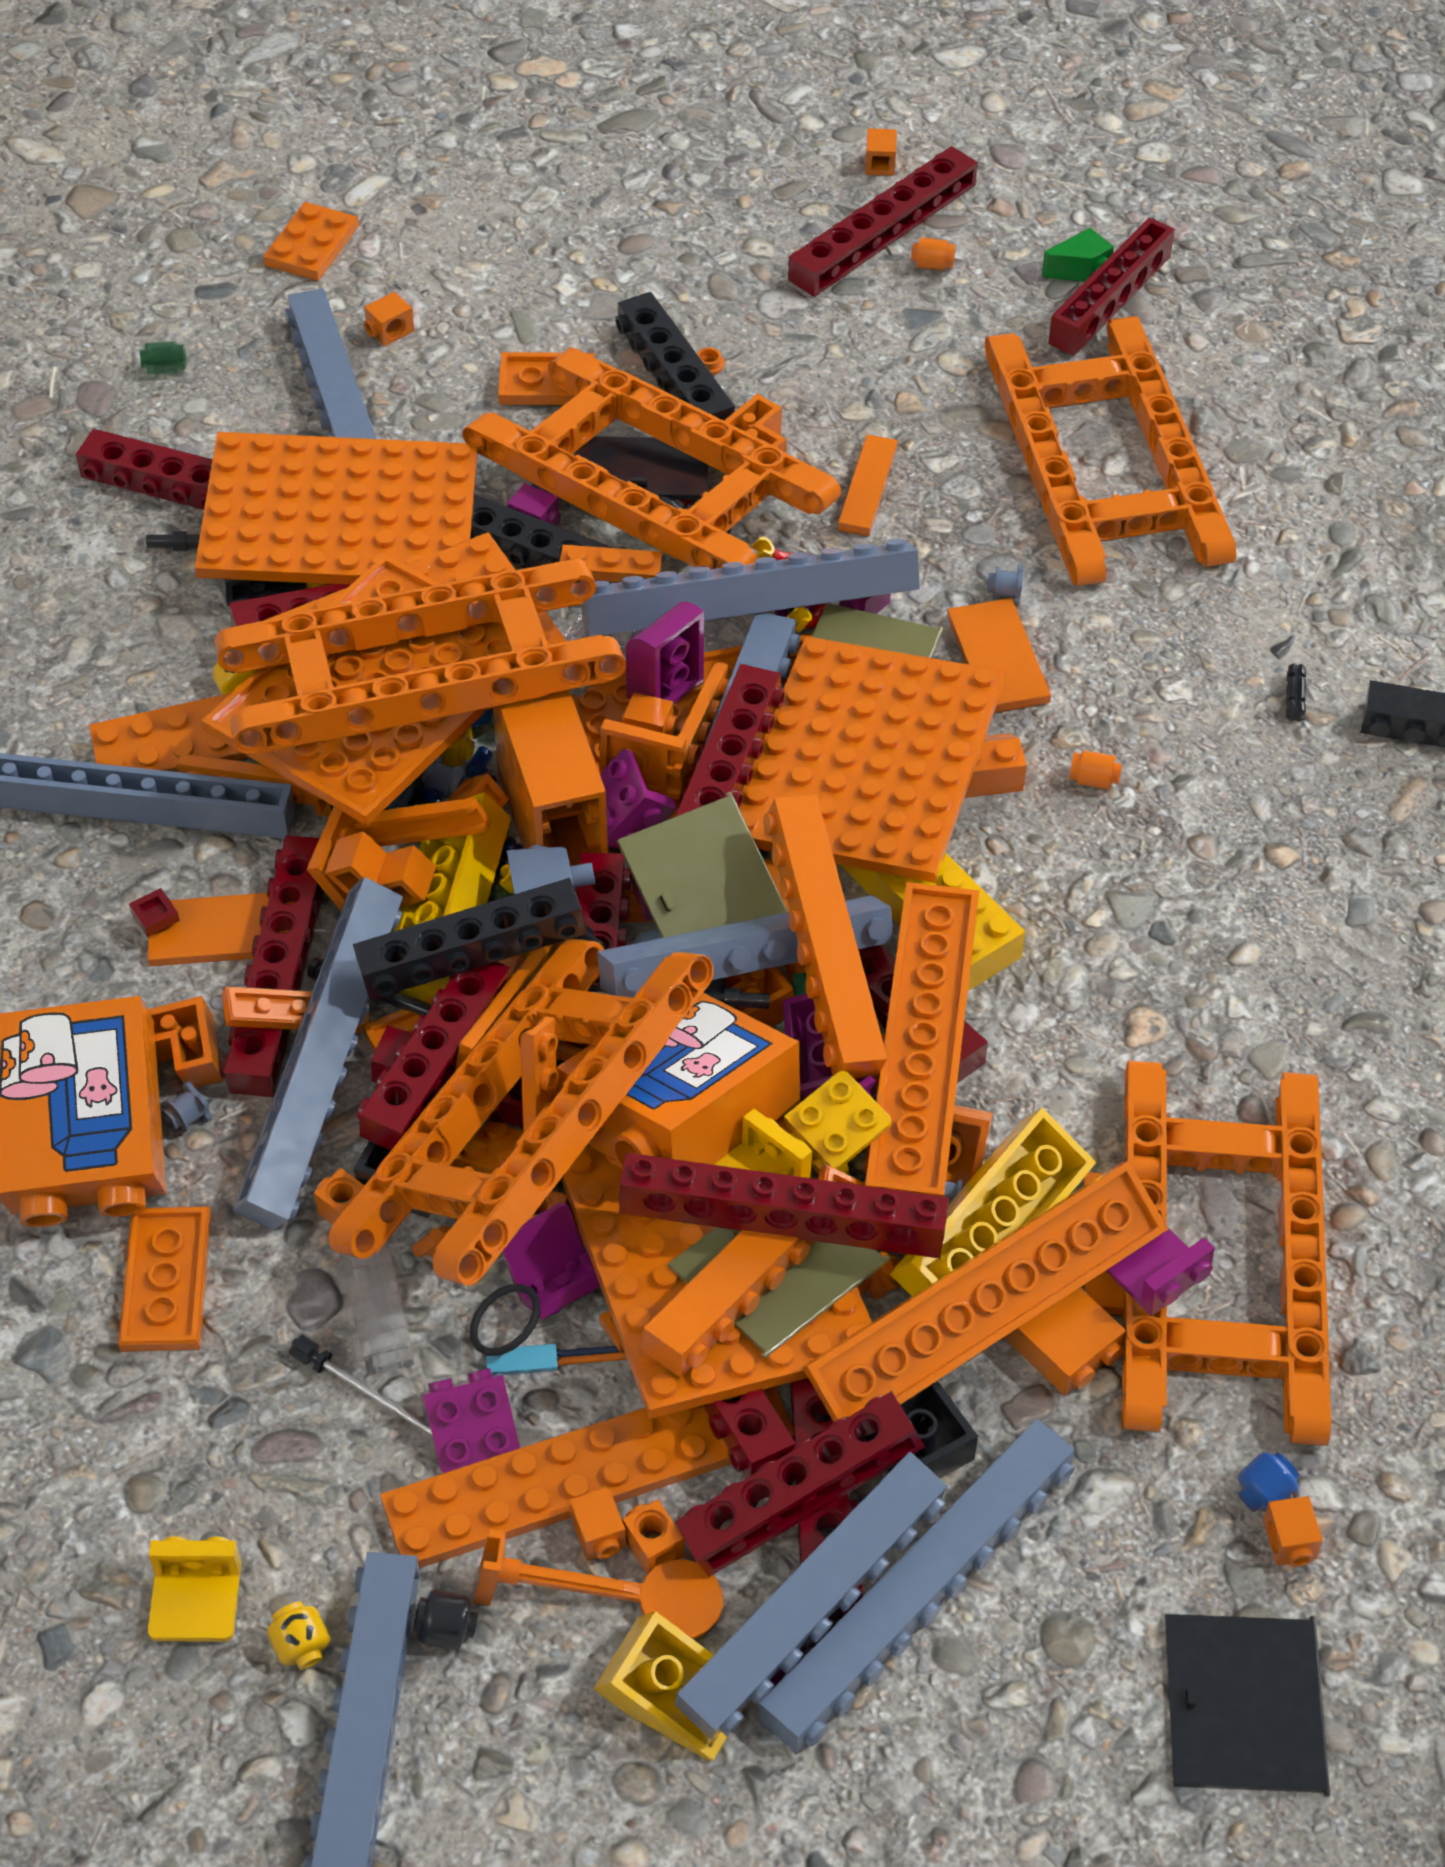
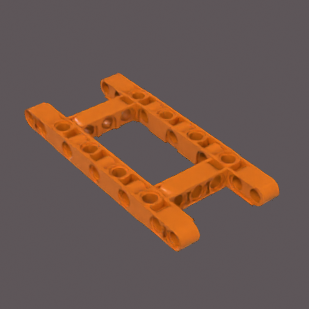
M1138 316L1108 320L1107 336L1109 343H1107V347L1111 356L1037 367L1031 366L1020 336H1016L1015 333L986 336L985 354L1073 586L1105 582L1106 565L1104 558H1107L1101 544V541L1184 529L1197 562L1202 563L1204 567L1231 564L1236 561L1237 552L1234 537ZM1128 397L1166 489L1150 491L1149 489L1143 490V493L1124 496L1114 494L1110 498L1088 501L1084 499V496L1079 495L1075 485L1076 476L1066 451H1062L1059 444L1058 430L1049 408Z
M573 347L565 350L548 364V373L551 379L558 384V388L575 397L534 429L529 431L493 412L491 414L483 413L462 430L465 443L478 444V454L675 559L684 561L693 567H708L710 570L722 568V565L728 562H741L743 565L755 563V560L758 558L753 550L748 547L749 544L726 532L768 496L771 495L809 515L811 513L821 514L841 496V487L831 475L625 371L618 370ZM616 419H619L716 468L726 475L722 477V482L710 492L705 491L702 494V498L688 510L677 509L661 501L659 496L630 481L625 482L609 474L607 469L580 455L574 456L572 454Z
M571 559L516 571H503L298 612L285 617L221 630L214 639L218 663L221 668L229 672L242 673L290 663L297 696L243 707L244 709L236 712L231 719L230 726L234 745L238 751L247 755L316 741H328L613 681L623 675L626 670V662L618 641L610 636H602L600 634L551 645L547 643L537 613L583 604L596 591V584L590 568L581 559ZM493 621L494 623L501 622L504 642L508 643L509 652L333 687L326 659L329 654L354 649L359 651L394 644L403 639L423 635L428 637L467 629L468 626Z
M565 940L528 986L517 995L380 1163L370 1180L335 1221L329 1232L331 1248L336 1253L366 1259L379 1252L412 1209L446 1216L458 1220L435 1248L437 1251L433 1259V1270L436 1276L443 1280L468 1286L476 1284L522 1225L535 1213L663 1048L671 1033L709 986L714 974L711 959L702 954L674 952L669 957L666 956L636 995L630 998L587 992L599 977L597 951L604 950L603 946L595 941ZM548 1016L555 1018V1035L558 1040L596 1046L592 1051L589 1050L562 1084V1090L547 1109L544 1108L517 1141V1147L500 1168H496L491 1174L476 1172L469 1166H466L464 1169L450 1166L522 1076L520 1037L524 1032L532 1030L537 1026L540 1019Z
M1127 1060L1124 1096V1161L1131 1163L1166 1226L1167 1165L1197 1167V1171H1205V1168L1235 1170V1174H1243L1244 1171L1273 1173V1176L1277 1177V1181H1281V1198L1278 1205L1279 1247H1283V1264L1280 1271L1281 1314L1285 1315V1326L1167 1317V1305L1150 1316L1124 1290L1122 1327L1126 1330L1122 1346L1124 1348L1122 1354L1123 1430L1160 1433L1162 1409L1167 1407V1370L1282 1379L1284 1433H1288L1289 1443L1317 1446L1329 1445L1331 1435L1329 1338L1319 1081L1317 1074L1282 1072L1279 1097H1275V1126L1166 1117V1070H1163L1162 1063ZM1138 1340H1145L1150 1344L1141 1343ZM1300 1353H1306V1354L1310 1355L1311 1357L1304 1356V1355H1302V1354H1300Z

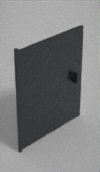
M595 436L575 452V456L580 455L607 469L609 474L625 482L630 481L659 497L701 499L702 494L705 491L707 492L709 465L654 437Z
M1165 1614L1173 1786L1324 1793V1797H1330L1316 1617L1310 1616L1308 1620Z

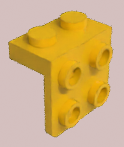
M846 1071L837 1072L784 1116L789 1134L795 1139L802 1140L812 1150V1159L814 1161L811 1162V1165L818 1175L823 1167L829 1165L850 1176L847 1163L891 1126L890 1116Z
M753 1109L743 1117L742 1143L714 1165L810 1178L812 1150L802 1140L795 1139L780 1128L773 1119L766 1118L760 1112Z
M177 1536L166 1537L163 1540H150L149 1559L155 1574L148 1623L150 1639L153 1641L227 1642L231 1640L235 1631L242 1564L236 1541H229L223 1537H209L206 1540H186Z

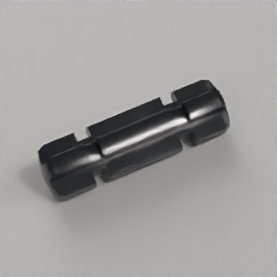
M1292 663L1288 666L1286 717L1289 721L1296 720L1301 722L1305 718V677L1307 668L1303 664L1297 665Z

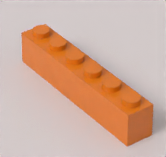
M742 1230L643 1328L642 1351L680 1378L691 1367H699L707 1357L709 1349L717 1341L723 1342L728 1338L734 1328L735 1321L742 1314L749 1316L758 1306L760 1296L768 1288L770 1290L776 1289L784 1279L786 1270L793 1263L799 1265L804 1261L811 1245L815 1241Z

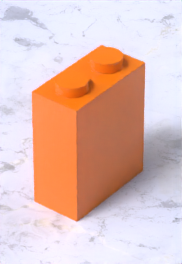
M1078 1288L1004 1338L1066 1396L1076 1387L1082 1389L1087 1386L1094 1378L1095 1371L1104 1364L1111 1366L1120 1358L1124 1352L1122 1346L1126 1330L1086 1292Z

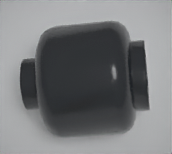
M433 1589L427 1595V1598L420 1597L413 1631L419 1632L420 1641L425 1645L457 1650L463 1644L465 1637L473 1639L478 1613L471 1611V1601L467 1595Z

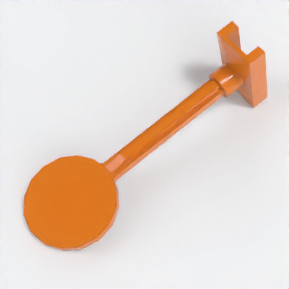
M492 1529L488 1531L479 1566V1573L481 1574L474 1597V1604L490 1606L498 1583L516 1586L517 1583H524L637 1602L640 1604V1610L643 1615L656 1611L693 1640L708 1634L718 1623L724 1605L722 1589L715 1576L708 1577L698 1563L687 1559L668 1560L655 1566L645 1577L643 1583H636L522 1564L519 1559L505 1557L506 1532Z

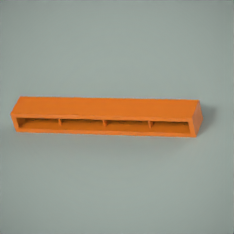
M817 795L774 798L768 813L764 815V830L767 835L771 836L773 844L772 861L775 867H779L781 874V896L784 900L787 899L789 905V927L792 932H796L798 940L797 957L799 964L805 967L807 975L806 993L808 998L813 999L816 1010L814 1022L817 1032L822 1033L825 1065L831 1068L833 1076L839 1071H846L854 1079L866 1078L868 1076L876 1077L886 1063L887 1055Z

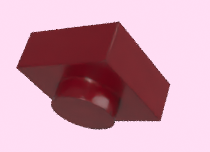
M162 888L129 903L131 914L147 937L180 921L177 910Z

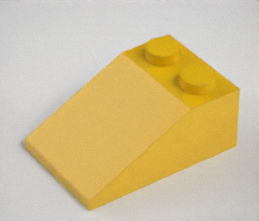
M656 1611L637 1617L593 1689L630 1717L708 1761L714 1760L728 1737L721 1732L711 1741L674 1705L677 1693L714 1655Z

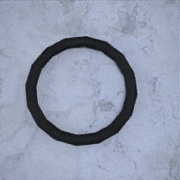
M509 1284L495 1290L482 1301L475 1311L470 1324V1341L476 1351L486 1356H500L515 1350L527 1340L536 1327L541 1312L540 1299L534 1289L524 1284ZM511 1292H522L528 1295L532 1301V1313L528 1324L521 1334L510 1343L501 1347L489 1348L482 1345L478 1339V1326L487 1308L499 1297Z

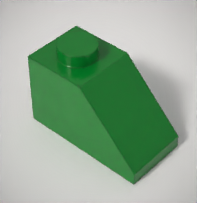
M1090 227L1045 250L1042 275L1045 278L1085 282L1113 254L1114 246Z

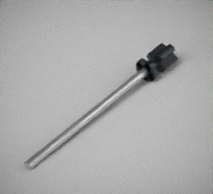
M300 1335L298 1339L295 1338L292 1341L289 1355L305 1365L313 1361V1370L319 1374L325 1369L329 1370L432 1436L431 1428L428 1424L331 1363V1352L325 1350L319 1354V1345L304 1335Z

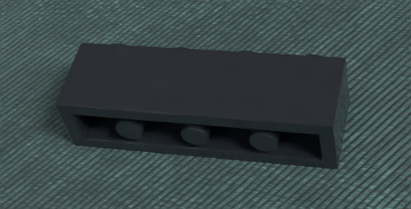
M1370 680L1364 702L1360 733L1445 748V693Z

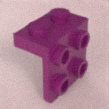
M623 749L600 774L606 791L607 842L610 847L620 850L617 843L618 839L664 822L677 810L673 798L646 789L632 751Z
M560 1202L528 1220L502 1251L513 1283L531 1287L538 1295L541 1311L539 1318L542 1320L558 1313L563 1307L582 1296L590 1294L595 1288L600 1286L590 1256L585 1253L571 1210L565 1203ZM517 1292L520 1301L532 1311V1301L529 1296L522 1292Z
M1168 1228L1167 1231L1107 1269L1106 1272L1152 1316L1166 1305L1172 1304L1181 1294L1209 1276L1213 1269L1212 1262L1215 1247L1204 1237L1191 1247H1188Z
M491 1368L467 1373L469 1381L453 1384L451 1378L428 1383L429 1391L420 1393L423 1407L427 1411L439 1466L444 1473L520 1449L504 1377L500 1373L492 1375Z

